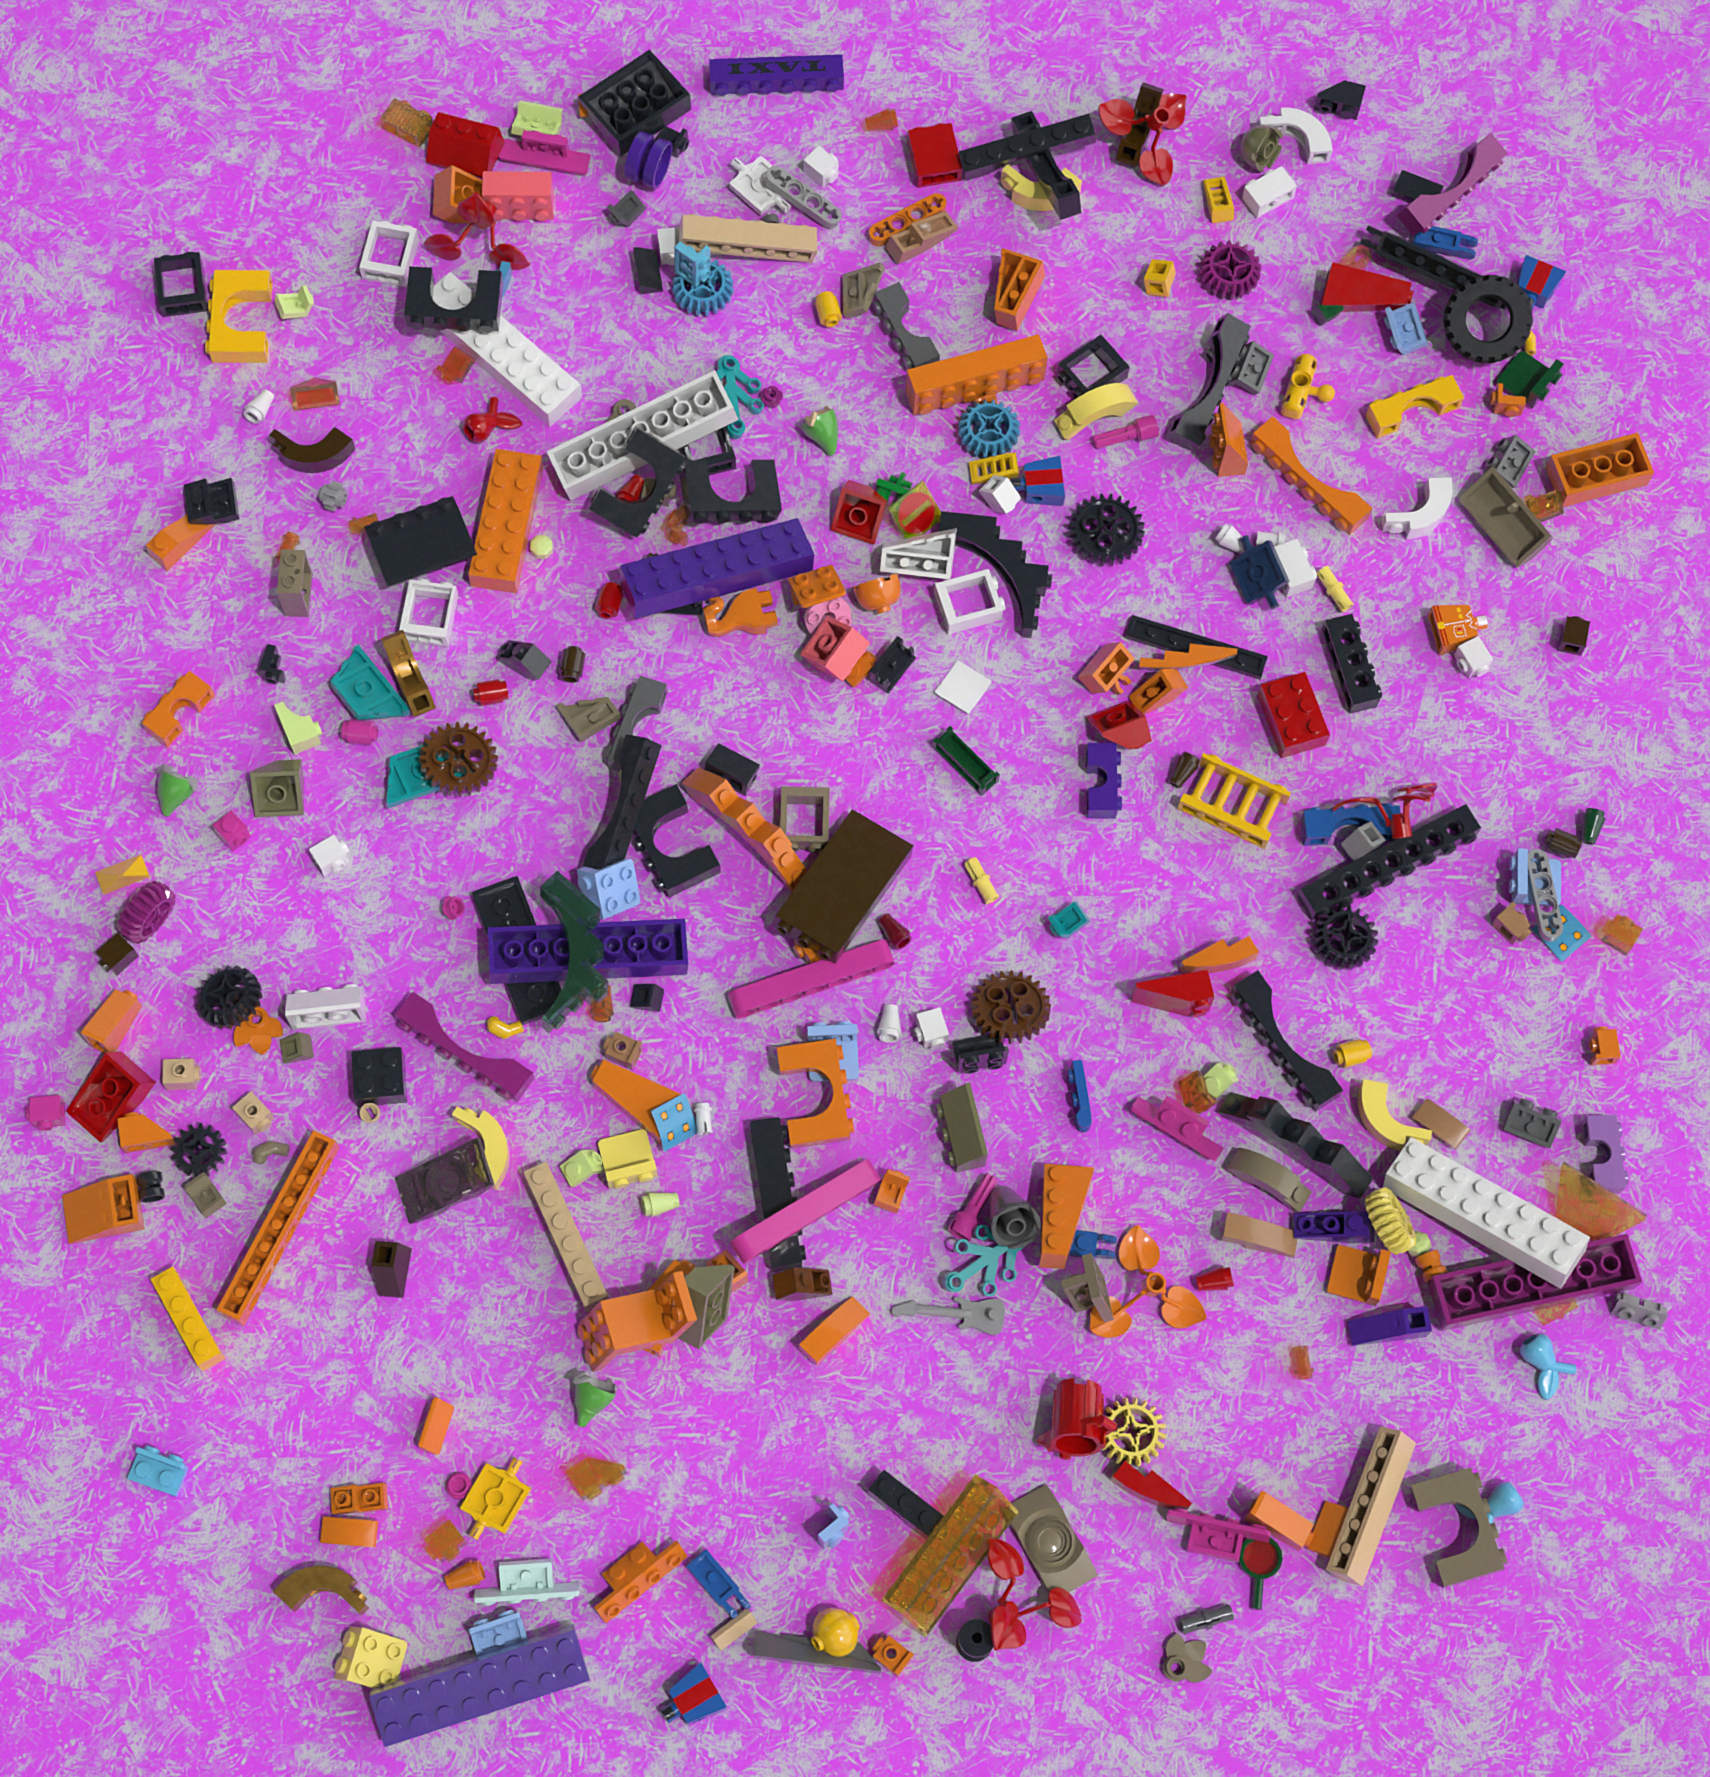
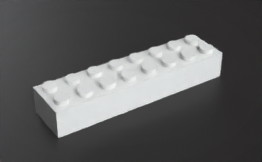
M449 272L434 286L433 300L445 309L454 310L467 306L476 294ZM501 315L499 332L484 333L478 330L462 332L457 329L439 330L549 427L582 398L581 384Z
M714 370L548 450L547 453L570 500H573L648 464V462L624 447L635 426L640 427L677 450L737 421L738 417Z
M1412 1137L1385 1175L1383 1188H1388L1396 1196L1560 1289L1586 1251L1590 1239L1589 1236Z

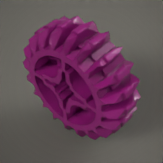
M1229 239L1226 245L1220 241L1217 247L1212 245L1210 251H1206L1204 258L1201 260L1200 275L1202 276V283H1207V290L1214 289V296L1221 293L1222 299L1226 295H1229L1231 300L1234 299L1235 295L1241 299L1244 293L1249 295L1251 290L1256 288L1258 280H1260L1262 267L1259 264V256H1254V249L1248 251L1247 244L1243 247L1240 246L1239 240L1232 244Z
M159 881L149 882L145 887H141L129 899L128 904L124 906V910L120 914L117 929L123 937L137 944L145 942L149 937H152L164 924L165 920L169 918L170 912L173 911L176 897L174 892L167 885Z

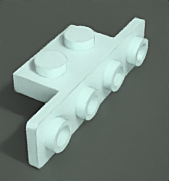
M552 1559L499 1562L500 1587L476 1589L474 1603L489 1606L500 1601L516 1604L528 1599H533L535 1602H543L548 1600V1598L557 1597L561 1600H570L575 1596H579L580 1582L554 1584Z

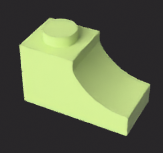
M284 702L274 705L294 755L321 744L319 736L322 735V731L318 721L312 722L310 715L299 716L292 713L285 706Z

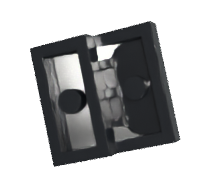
M205 478L184 484L188 521L190 524H218L240 519L235 483L232 478L210 484Z

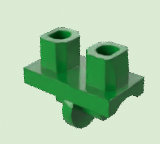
M901 472L899 478L891 475L889 482L880 478L876 482V492L886 499L887 503L890 496L898 498L895 509L898 511L903 500L908 495L915 493L909 490L913 483L905 480L907 474Z

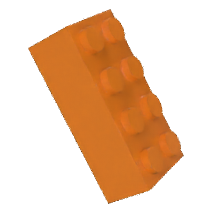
M1638 432L1553 454L1550 456L1545 467L1561 508L1646 486L1654 474Z

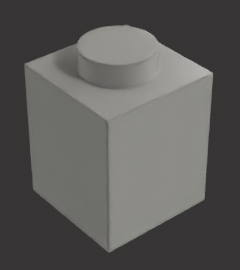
M1369 822L1357 828L1341 845L1346 850L1348 856L1355 861L1375 851L1386 840L1374 824Z

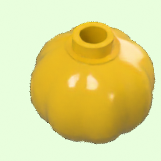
M827 1608L817 1614L814 1619L811 1643L818 1652L822 1650L834 1657L846 1656L855 1649L858 1642L859 1623L851 1612L838 1608Z

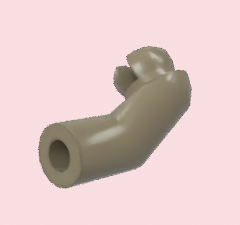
M267 1141L255 1147L252 1153L254 1155L253 1161L257 1164H264L267 1156L271 1154L287 1157L290 1145Z

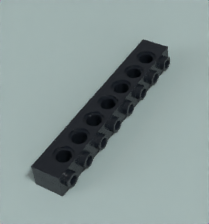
M1467 804L1412 831V837L1396 839L1301 888L1297 897L1312 921L1318 917L1321 920L1323 913L1327 915L1330 913V908L1336 909L1341 905L1344 909L1354 902L1353 899L1359 896L1365 898L1371 895L1375 888L1379 886L1384 888L1395 881L1394 878L1400 875L1406 877L1412 874L1417 866L1421 864L1427 866L1433 863L1437 856L1441 854L1446 856L1457 849L1456 846L1462 843L1468 845L1478 838L1477 835L1481 826ZM1447 829L1456 831L1457 836L1450 835ZM1426 840L1435 841L1437 846H1430ZM1406 850L1415 852L1416 857L1407 855ZM1385 861L1394 862L1396 867H1388ZM1364 872H1372L1375 878H1368ZM1344 882L1352 883L1355 888H1346ZM1328 892L1332 894L1334 899H1326L1323 893Z

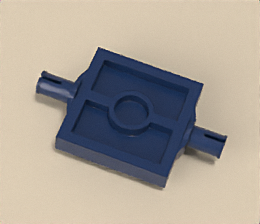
M1242 536L1239 541L1244 552L1237 559L1230 562V566L1247 604L1252 605L1266 598L1270 610L1279 607L1274 593L1279 588L1290 582L1272 541L1267 540L1258 546H1252L1249 536Z

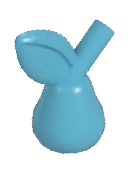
M1543 1333L1534 1334L1522 1343L1520 1354L1527 1362L1541 1370L1538 1387L1542 1398L1548 1400L1555 1394L1558 1388V1372L1574 1375L1576 1373V1365L1556 1362L1553 1344L1550 1338Z
M1507 1481L1499 1483L1488 1497L1487 1501L1491 1510L1490 1513H1487L1489 1523H1493L1494 1517L1517 1514L1524 1507V1501L1512 1483ZM1456 1505L1460 1513L1467 1518L1476 1520L1475 1516L1468 1509Z

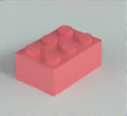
M483 171L482 198L484 201L495 205V221L502 219H514L516 221H523L525 219H536L538 221L554 220L555 195L552 172Z

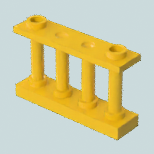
M1203 753L1199 766L1203 767L1204 770L1192 794L1183 793L1177 809L1265 849L1272 834L1268 832L1267 826L1278 803L1286 805L1291 792L1287 791L1280 784H1271L1227 764L1214 754L1208 755ZM1214 772L1225 777L1226 780L1215 803L1209 805L1202 801L1201 796ZM1236 782L1247 787L1248 790L1237 813L1231 815L1223 810V806ZM1258 792L1269 797L1270 800L1259 823L1253 825L1245 820V816Z

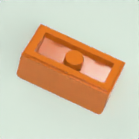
M437 1397L432 1399L418 1442V1447L421 1451L434 1455L440 1454L454 1411L453 1405Z
M1325 1501L1313 1533H1315L1314 1537L1306 1549L1330 1559L1349 1508Z

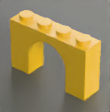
M214 270V279H210V292L213 295L212 299L208 301L211 319L207 320V332L210 333V338L205 342L206 354H210L213 363H268L269 341L266 331H237L228 327L224 322L228 311L239 303L272 302L273 281L269 270Z

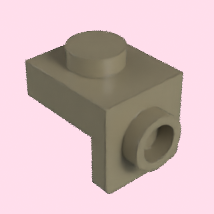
M204 1172L184 1186V1189L205 1218H208L227 1204Z

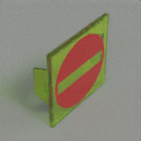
M923 480L888 507L892 515L891 519L897 529L902 532L905 539L923 535L940 521L941 511Z

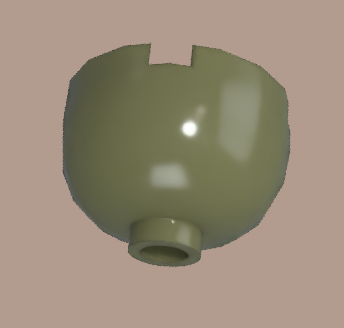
M1265 124L1256 125L1249 129L1240 140V152L1244 162L1261 172L1264 171L1263 169L1266 166L1267 168L1272 167L1281 152L1282 146L1278 145L1279 138L1283 139L1281 131Z

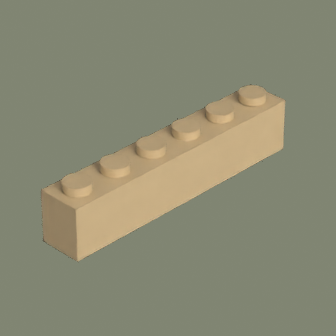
M688 214L682 215L679 224V242L681 241L686 246L693 247L696 252H700L707 245L710 247V253L813 263L817 254V227Z
M546 1161L524 1171V1175L585 1311L588 1313L600 1301L608 1300L609 1298Z
M1382 1426L1378 1430L1326 1568L1328 1572L1341 1581L1363 1587L1416 1442L1402 1431Z

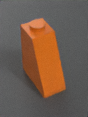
M115 989L81 1032L90 1047L104 1054L117 1051L142 1007L136 994L129 990L121 992Z
M1261 1491L1255 1497L1243 1520L1250 1525L1259 1524L1265 1526L1266 1530L1271 1531L1270 1536L1298 1551L1303 1546L1308 1547L1315 1534L1311 1532L1314 1526L1313 1523L1264 1491Z

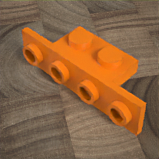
M642 1541L601 1574L614 1590L594 1607L605 1623L616 1617L623 1609L637 1600L645 1591L658 1583L661 1578L679 1566L688 1557L678 1541L673 1542L657 1556Z

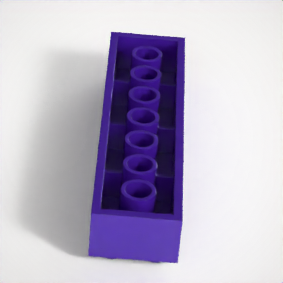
M795 518L620 565V584L636 619L812 571L814 552L799 519Z
M685 918L488 927L490 984L687 975L688 972Z
M574 1624L371 1689L369 1698L383 1745L387 1747L590 1681L576 1629Z

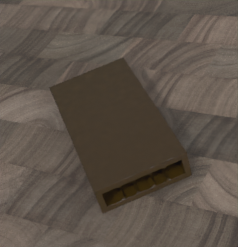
M852 809L777 912L773 927L780 934L795 939L803 948H810L823 960L836 964L911 858L914 845Z

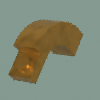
M403 629L382 637L381 641L413 716L416 717L436 709L429 688L418 668Z
M312 1566L298 1570L285 1578L273 1591L294 1612L308 1598L320 1592H333L340 1595L361 1615L369 1609L364 1603L367 1598L357 1588L353 1592L351 1591L358 1582L346 1572L329 1566Z

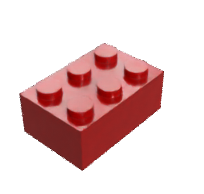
M1306 672L1260 685L1257 697L1281 758L1327 744L1330 733Z

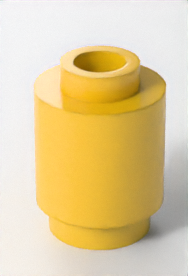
M831 291L818 294L815 306L820 323L827 327L838 325L842 319V314L837 297Z
M1356 1039L1336 1045L1333 1057L1337 1065H1340L1342 1068H1348L1366 1063L1367 1059L1372 1058V1050L1367 1040Z

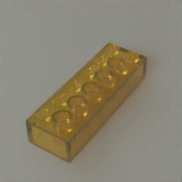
M975 1474L957 1500L950 1506L939 1524L935 1526L924 1544L918 1549V1552L909 1564L903 1569L892 1587L888 1589L881 1601L906 1626L926 1638L987 1556V1540L990 1538L999 1539L1018 1514V1510L996 1486Z

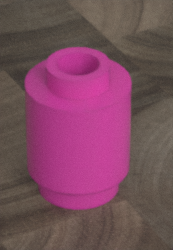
M350 719L343 722L341 736L348 743L372 745L373 741H377L378 727L375 726L374 721Z

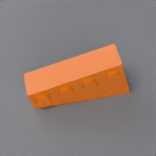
M1044 1164L1041 1197L1040 1268L1065 1269L1092 1183L1095 1167Z

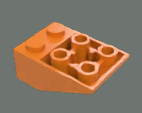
M1220 403L1218 412L1214 413V423L1211 424L1212 434L1208 436L1209 447L1214 450L1212 467L1217 469L1218 477L1245 475L1248 460L1242 423L1224 403Z
M133 1174L105 1179L62 1195L69 1244L145 1230L142 1205L139 1197V1185Z

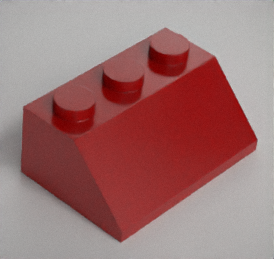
M438 112L429 130L426 163L444 169L453 165L475 177L483 178V171L493 170L505 144L500 128Z

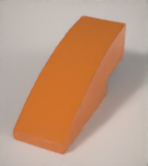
M1250 936L1229 947L1224 939L1181 961L1179 970L1181 973H1191L1207 969L1209 973L1227 971L1256 960L1259 950Z
M852 1296L815 1328L799 1344V1349L818 1366L870 1316V1313Z

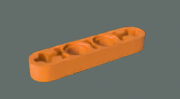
M939 193L931 194L873 224L869 229L870 243L877 247L884 246L888 243L891 235L908 230L911 223L946 211V198ZM933 202H935L936 204H940V207L938 208L936 205L932 206ZM920 211L923 213V217L915 219L911 216V213ZM894 221H901L904 223V227L896 229L892 226V223ZM876 232H878V234H882V233H883V237L880 238L878 235L875 236V233H876Z

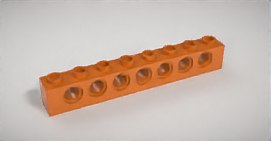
M315 1130L311 1133L217 1308L218 1313L222 1317L243 1327L245 1326L339 1150L336 1140Z

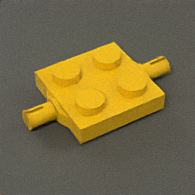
M513 1457L507 1470L497 1469L486 1463L462 1503L460 1510L471 1515L476 1521L471 1532L468 1534L475 1540H478L485 1527L494 1528L506 1535L532 1489L520 1482L515 1476L521 1464H523L519 1459L517 1460V1458Z

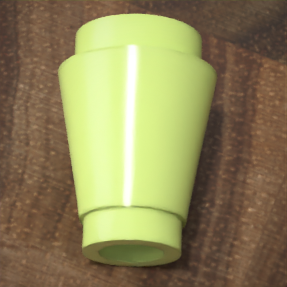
M677 1192L647 1193L646 1196H641L644 1216L650 1215L654 1217L679 1207Z

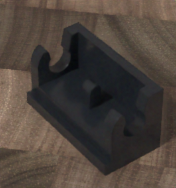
M899 636L894 639L870 670L869 682L888 694L916 659L914 648L912 646L909 649L903 645V639Z
M718 743L706 760L704 770L727 779L734 791L746 796L757 778L756 773L760 768V764Z

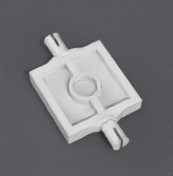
M760 156L754 162L744 165L737 157L731 161V166L738 170L739 173L729 183V188L760 216L774 205L780 207L785 213L787 210H790L791 205L765 184V174L772 166L766 159ZM775 174V176H772V179L776 180L779 176ZM784 181V183L782 184L783 188L785 187L787 181ZM793 186L788 187V191H790L793 188Z

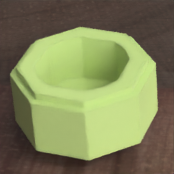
M546 535L535 536L530 543L531 553L537 559H547L553 553L552 540Z
M1416 1231V1245L1408 1250V1252L1412 1256L1419 1257L1430 1251L1431 1242L1426 1233Z

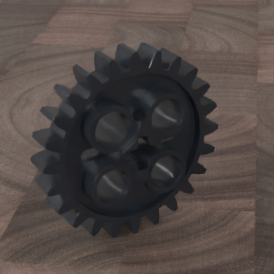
M1101 493L1099 500H1096L1093 495L1091 496L1090 503L1083 500L1082 507H1076V513H1072V521L1069 523V529H1071L1069 537L1073 538L1071 545H1078L1076 553L1084 551V560L1092 557V564H1094L1098 559L1101 566H1104L1105 561H1109V564L1113 566L1114 560L1123 564V557L1130 560L1131 552L1137 554V546H1141L1143 542L1141 538H1144L1145 531L1142 529H1144L1145 523L1139 522L1142 514H1135L1136 506L1129 508L1130 500L1122 503V496L1113 500L1111 493L1108 499H1105ZM1104 513H1111L1113 517H1106ZM1091 525L1095 529L1088 530L1085 526ZM1118 530H1126L1128 533L1121 534ZM1106 542V543H1108L1110 546H1109V547H1103V546L1100 545V543Z

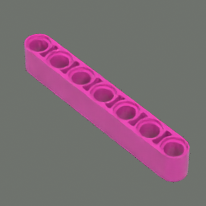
M879 940L844 952L836 964L831 961L820 960L735 989L728 994V998L737 1019L745 1018L892 967L895 961L887 941Z
M866 1159L730 1241V1244L742 1263L745 1264L870 1189L882 1179L871 1161Z

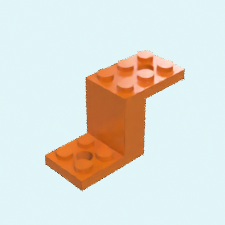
M683 1271L672 1273L657 1289L600 1301L579 1322L578 1336L584 1342L586 1349L585 1360L591 1366L592 1372L602 1370L617 1355L673 1343L697 1321Z

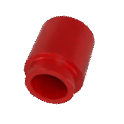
M607 582L601 588L595 606L599 616L611 619L618 615L624 596L622 586L617 583Z
M495 679L477 682V687L473 688L474 700L479 702L480 706L502 703L503 700L509 699L505 680Z

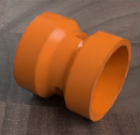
M1437 1249L1415 1259L1417 1266L1422 1268V1277L1425 1283H1428L1433 1276L1448 1273L1446 1266L1442 1265L1440 1261L1441 1255Z

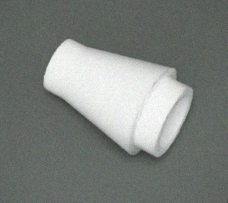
M262 390L258 396L244 407L245 411L243 414L245 418L254 424L264 421L274 395L268 390Z
M1225 524L1215 538L1219 542L1218 544L1239 554L1244 552L1239 541L1242 538L1241 534L1232 525L1230 527Z
M893 1004L884 1006L877 1034L883 1042H897L902 1034L898 1006Z

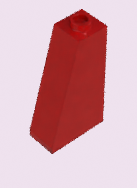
M1332 262L1328 269L1320 305H1343L1344 310L1342 312L1385 311L1387 307L1394 311L1406 306V304H1410L1414 291L1410 290L1412 282Z

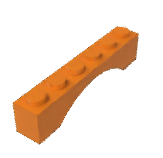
M1272 416L1253 433L1250 443L1253 449L1258 454H1262L1267 458L1269 464L1274 469L1281 471L1290 484H1295L1301 490L1303 496L1308 500H1312L1318 506L1321 513L1326 516L1328 515L1341 531L1351 535L1369 519L1373 508L1357 493L1330 487L1316 479L1304 468L1294 453L1289 430Z

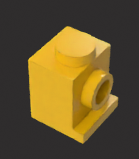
M1151 260L1144 277L1147 295L1169 297V290L1176 275L1173 261Z

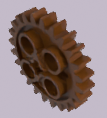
M456 722L455 728L446 723L445 730L438 726L437 734L429 732V739H424V747L420 748V754L422 755L419 756V763L422 764L420 771L426 772L425 780L432 779V788L440 785V793L448 789L449 796L453 794V791H457L459 797H461L462 791H466L471 796L473 788L479 793L481 785L487 787L488 779L493 780V772L497 770V764H495L498 761V755H495L497 748L496 746H491L492 738L485 740L486 732L483 731L478 734V726L470 730L467 722L463 728L460 727L459 722ZM458 741L461 742L463 745L455 746L453 742ZM444 757L446 761L440 762L436 758ZM478 757L481 760L476 762L471 760L470 758ZM461 772L465 776L457 777L454 773Z
M1010 970L1009 976H1005L1003 971H1000V977L998 978L991 974L990 981L983 979L982 986L977 985L976 993L972 994L971 1010L972 1018L976 1019V1027L982 1026V1034L990 1031V1039L996 1035L999 1036V1043L1004 1038H1008L1009 1044H1012L1013 1038L1022 1043V1037L1024 1036L1030 1041L1032 1033L1038 1036L1040 1028L1045 1029L1046 1021H1049L1051 1004H1049L1050 996L1045 995L1046 988H1039V980L1032 983V975H1029L1026 979L1023 978V972L1021 971L1018 976H1014L1013 970ZM1005 990H1008L1010 1004H1007L1008 996ZM1011 1009L1014 1010V1019L1017 1024L1013 1023Z

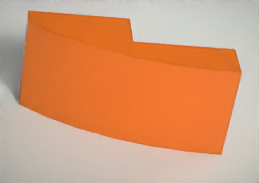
M386 1483L330 1488L331 1511L333 1515L388 1510Z
M323 1516L320 1543L376 1547L378 1521Z

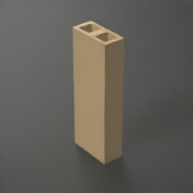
M747 1608L711 1635V1638L720 1651H722L756 1625L757 1621Z

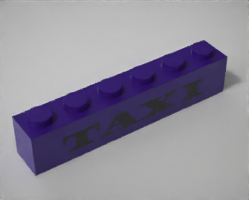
M843 54L709 59L711 95L769 94L771 92L792 93L796 91L815 92L823 90L833 92L844 90Z

